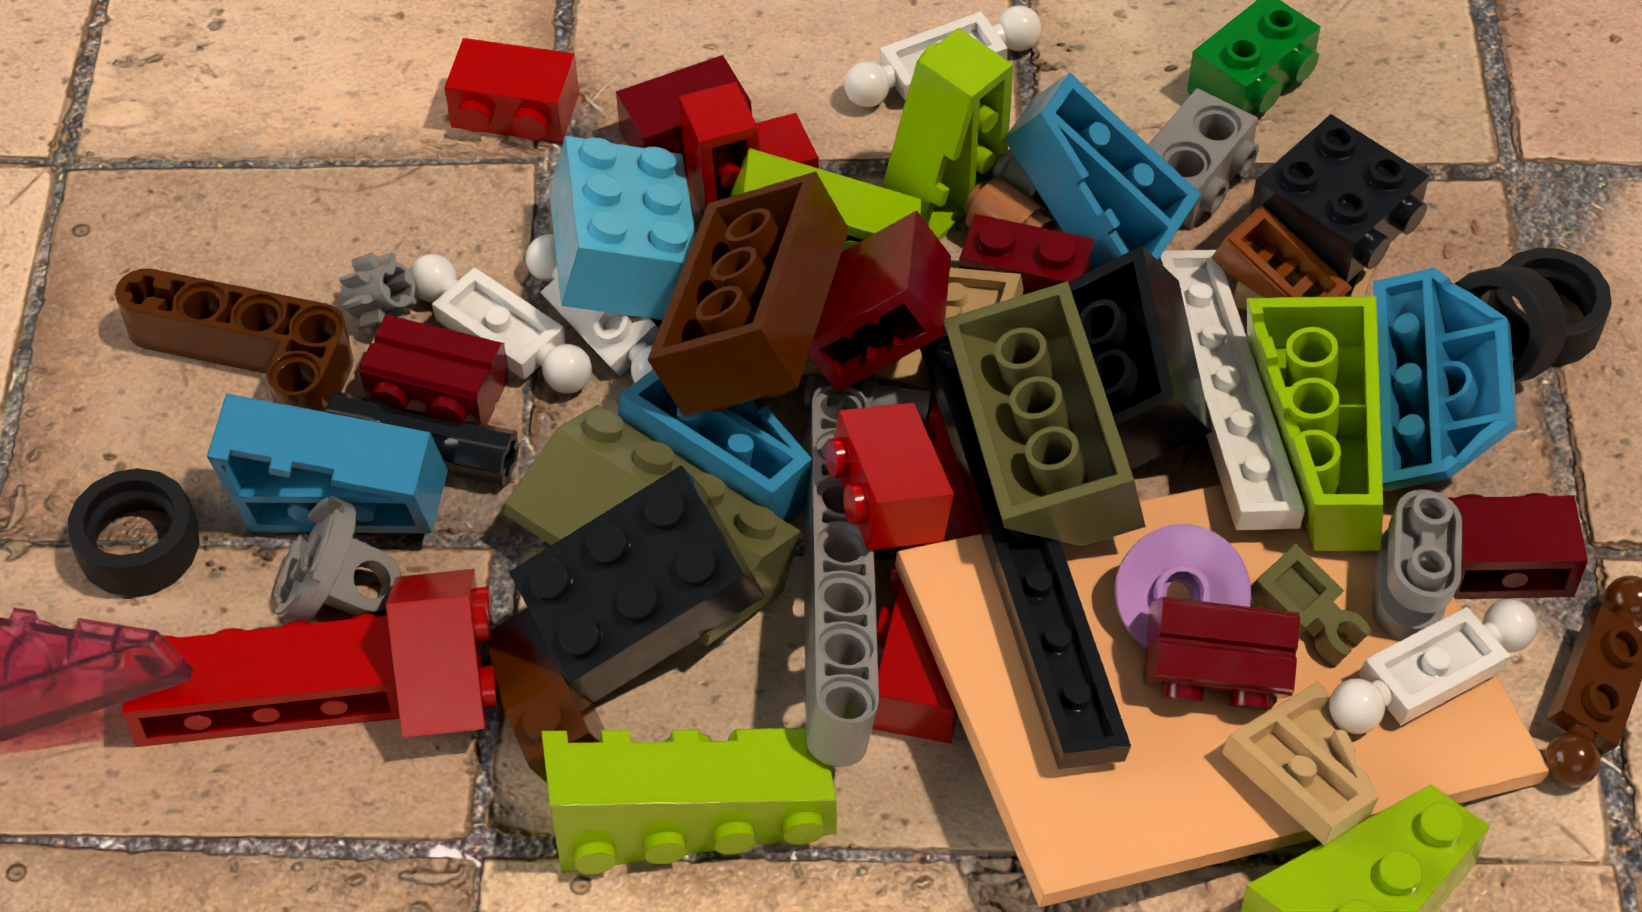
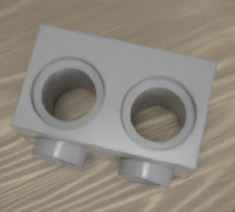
M1198 88L1195 89L1148 144L1201 193V196L1181 224L1189 230L1194 228L1206 212L1213 214L1218 210L1226 197L1231 181L1236 175L1244 177L1250 171L1259 152V145L1254 143L1258 117Z

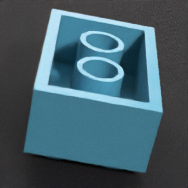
M565 136L549 192L561 306L663 320L696 236L682 154L671 153L659 147L640 148L615 144L597 137L583 139Z

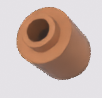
M1000 177L994 178L988 183L983 181L976 185L964 204V211L967 212L965 224L969 229L974 214H980L1055 230V222L1047 217L1048 213L1045 207Z

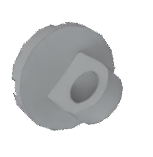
M334 496L321 499L307 516L309 517L307 521L316 524L309 538L299 534L297 540H293L281 568L274 595L276 597L275 604L278 605L275 609L277 617L288 622H309L317 614L323 603L354 616L360 614H380L386 610V603L395 577L402 576L399 566L391 556L382 550L352 538L356 523V510L352 504ZM356 568H369L378 576L381 584V592L378 598H366L359 593L353 580Z

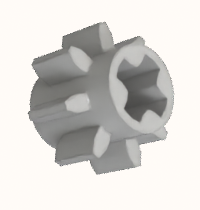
M372 252L353 258L351 261L355 272L339 278V282L342 284L341 299L344 310H347L352 316L359 318L362 328L381 324L385 314L404 319L401 308L416 304L417 301L414 298L415 281L409 269L403 264L396 262V255L394 253L376 257Z

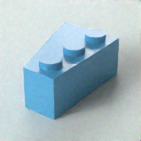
M1070 72L1034 97L1004 138L1063 232L1094 239L1091 271L1141 245L1158 260L1201 196V193Z
M653 369L620 394L618 415L623 421L655 441L669 446L679 456L703 471L717 476L724 484L757 505L770 509L785 522L791 523L803 512V502L812 458L767 407L759 409L750 400L735 404L721 412L708 411L684 418Z
M227 393L207 453L209 462L250 532L311 533L316 524L307 521L309 519L307 517L321 499L334 496L354 506L356 510L354 533H433L448 472L430 432Z

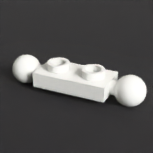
M1018 5L1006 9L1000 15L997 24L991 26L980 11L881 47L880 65L871 61H863L853 65L848 70L844 79L845 93L854 104L860 107H873L880 104L886 98L889 88L895 86L906 101L916 62L923 51L931 44L941 42L957 28H960L1007 60L1008 49L1024 51L1037 43L1042 31L1040 18L1032 9Z
M545 234L534 239L526 252L527 267L537 279L550 282L540 293L619 376L631 367V376L634 383H636L653 368L647 359L659 331L650 318L561 306L554 234Z
M427 254L418 258L412 264L409 271L415 281V295L423 301L433 302L432 307L435 320L450 330L504 343L508 369L525 380L541 366L546 383L557 392L564 394L574 393L581 390L588 383L592 373L589 356L580 347L565 344L564 327L475 267L458 281L455 267L447 258L441 255Z
M1503 599L1492 604L1486 611L1482 623L1468 607H1465L1365 659L1358 673L1361 679L1346 680L1339 684L1332 692L1329 700L1330 715L1339 728L1346 729L1347 732L1353 734L1367 733L1378 726L1383 719L1385 707L1398 723L1403 725L1502 672L1511 657L1508 652L1521 651L1534 640L1537 633L1536 616L1528 605L1516 599Z

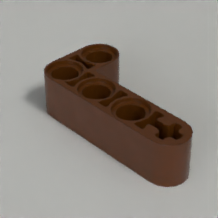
M143 268L132 271L122 277L116 286V300L129 339L136 346L147 350L267 374L266 377L274 403L323 412L328 406L331 394L342 392L353 368L354 358L343 314L336 307L329 304L157 269Z

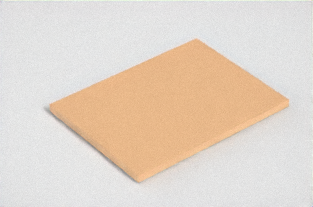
M1222 485L1140 501L1146 525L1144 528L1084 546L1060 541L1131 744L1125 762L1058 770L981 534L898 551L895 562L896 569L1039 908L1316 839L1222 754L1229 734L1269 710L1230 706L1231 693L1204 691L1203 702L1161 698V685L1144 684L1143 675L1146 649L1125 628L1119 616L1115 599L1116 576L1120 564L1129 549L1146 534L1164 526L1175 524L1200 526L1220 535L1233 546L1245 564L1250 585H1252L1294 544H1297L1344 590L1334 603L1341 610L1353 611L1360 615L1368 623L1372 631L1356 647L1349 643L1343 635L1338 634L1340 640L1351 649V652L1336 667L1328 664L1320 657L1314 645V637L1306 629L1299 635L1298 649L1296 651L1295 689L1292 696L1318 681L1325 687L1329 697H1331L1334 689L1342 682L1349 679H1361L1358 673L1365 659L1400 642L1385 634L1379 628L1373 616L1376 551H1313L1303 519L1300 529L1236 530ZM1383 489L1382 536L1389 528L1390 519L1399 501L1394 490L1384 491ZM1172 582L1167 589V597L1188 600L1189 592L1183 584ZM1454 597L1446 606L1442 619L1461 610ZM1251 598L1250 607L1261 608ZM1497 674L1403 725H1400L1385 707L1383 719L1373 730L1362 734L1347 732L1356 750L1355 760L1367 772L1379 797L1371 815L1366 819L1430 784L1457 803H1463L1543 783L1550 771ZM1292 696L1281 699L1272 698V708L1276 707L1277 705L1281 704L1282 702L1286 701ZM1328 700L1327 705H1326V707H1325V710H1326V712H1327V714H1328V716H1329V718H1330V720H1331V723H1332L1334 729H1335V730H1340L1341 728H1339V727L1335 724V722L1333 721V719H1332V717H1331V715H1330V711H1329V700Z

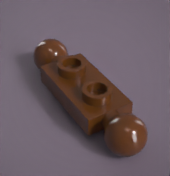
M1628 575L1615 579L1609 584L1604 593L1603 606L1600 605L1586 614L1547 719L1567 732L1556 736L1548 744L1544 754V760L1550 769L1548 774L1554 781L1563 786L1580 787L1592 781L1600 768V754L1603 755L1618 747L1642 681V631L1637 628L1642 626L1641 577Z

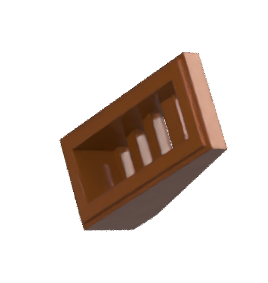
M1263 204L1222 241L1212 256V259L1223 270L1264 298L1303 297L1302 295L1314 284L1324 290L1318 297H1345L1352 289L1340 275ZM1255 244L1263 250L1257 254L1250 246ZM1273 257L1283 263L1276 270L1268 264ZM1295 271L1303 276V278L1292 287L1285 278Z

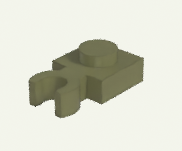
M1294 544L1251 585V598L1261 608L1299 612V635L1306 629L1314 637V645L1320 657L1334 667L1351 652V649L1340 640L1338 634L1343 635L1349 643L1356 647L1372 632L1368 623L1360 615L1353 611L1341 610L1334 603L1344 590L1297 544Z

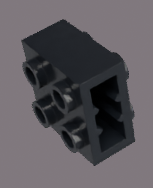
M1330 114L1256 179L1250 215L1263 204L1348 283L1364 267L1368 269L1374 268L1385 256L1390 243L1401 233L1409 235L1418 227L1428 207L1423 200L1429 175Z

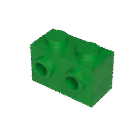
M1256 0L1193 51L1187 92L1192 94L1198 88L1252 115L1258 112L1264 113L1275 104L1285 89L1295 81L1303 82L1315 69L1319 59L1316 49L1321 26L1281 0Z

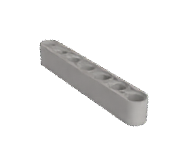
M829 383L819 387L814 392L803 442V449L812 458L803 502L806 742L808 750L817 760L834 767H847L858 763L866 755L879 703L874 550H867L858 525H851L847 520L844 509V491L839 478H832L829 475L825 459V446L829 438H834L839 410L869 407V404L863 393L850 385L837 392Z

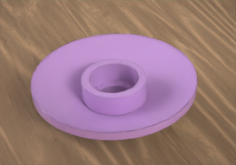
M1169 525L1146 534L1126 553L1116 576L1115 599L1119 616L1129 634L1145 649L1148 644L1147 631L1151 602L1160 597H1167V589L1172 582L1181 583L1187 588L1189 592L1188 600L1250 607V579L1240 555L1223 537L1211 530L1196 525Z

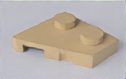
M1317 681L1229 734L1222 754L1325 846L1369 817L1379 797L1367 772L1355 760L1356 750L1346 729H1334L1325 710L1330 697L1325 687Z

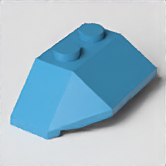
M1436 268L1373 281V292L1377 301L1383 489L1388 491L1449 479L1518 428L1509 321L1504 315L1469 291L1450 282L1449 277Z

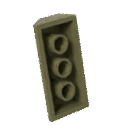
M1068 281L943 319L1004 528L1084 546L1146 527L1135 481Z
M599 405L592 407L555 430L506 501L503 510L504 515L550 545H553L682 465L705 489L766 596L696 639L705 646L714 642L784 592L801 532L777 517L770 509L757 505L724 484L717 476L703 471L673 452L669 446L655 441L623 421L616 413L608 411Z

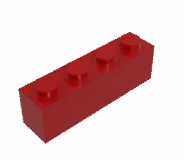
M360 614L347 620L319 623L293 621L284 624L282 627L253 630L227 628L217 631L215 634L178 638L161 635L150 638L147 641L124 643L122 714L136 747L400 719L387 615Z

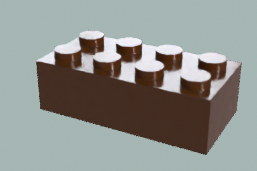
M816 171L708 203L647 359L684 418L708 411L721 412L738 403L765 396L778 397L792 389L798 388L849 231L847 224Z

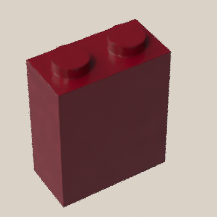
M917 210L841 253L808 355L837 392L944 336L945 323L943 319L946 317L951 255Z

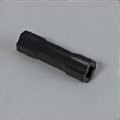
M343 392L331 394L328 406L323 411L430 432L447 469L458 477L504 486L509 483L511 474L517 464L520 444L517 439L518 431L474 421L456 423L393 409L384 401Z

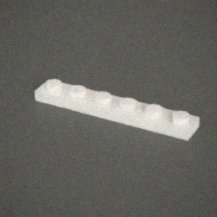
M1164 250L1158 261L1180 283L1212 432L1206 434L1235 529H1300L1305 508L1225 272L1212 259L1216 250Z

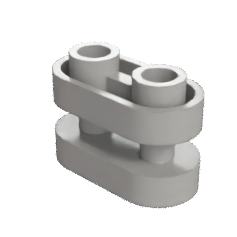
M1414 490L1403 495L1392 514L1389 528L1382 536L1381 551H1376L1373 616L1379 628L1385 634L1398 641H1402L1442 620L1446 606L1451 602L1461 581L1462 517L1456 505L1440 493L1431 490Z

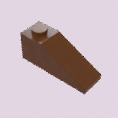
M526 608L491 629L490 640L487 641L492 665L495 668V676L505 715L530 769L547 783L542 731H567L568 743L600 742L601 730H605L592 701L568 685L529 609Z

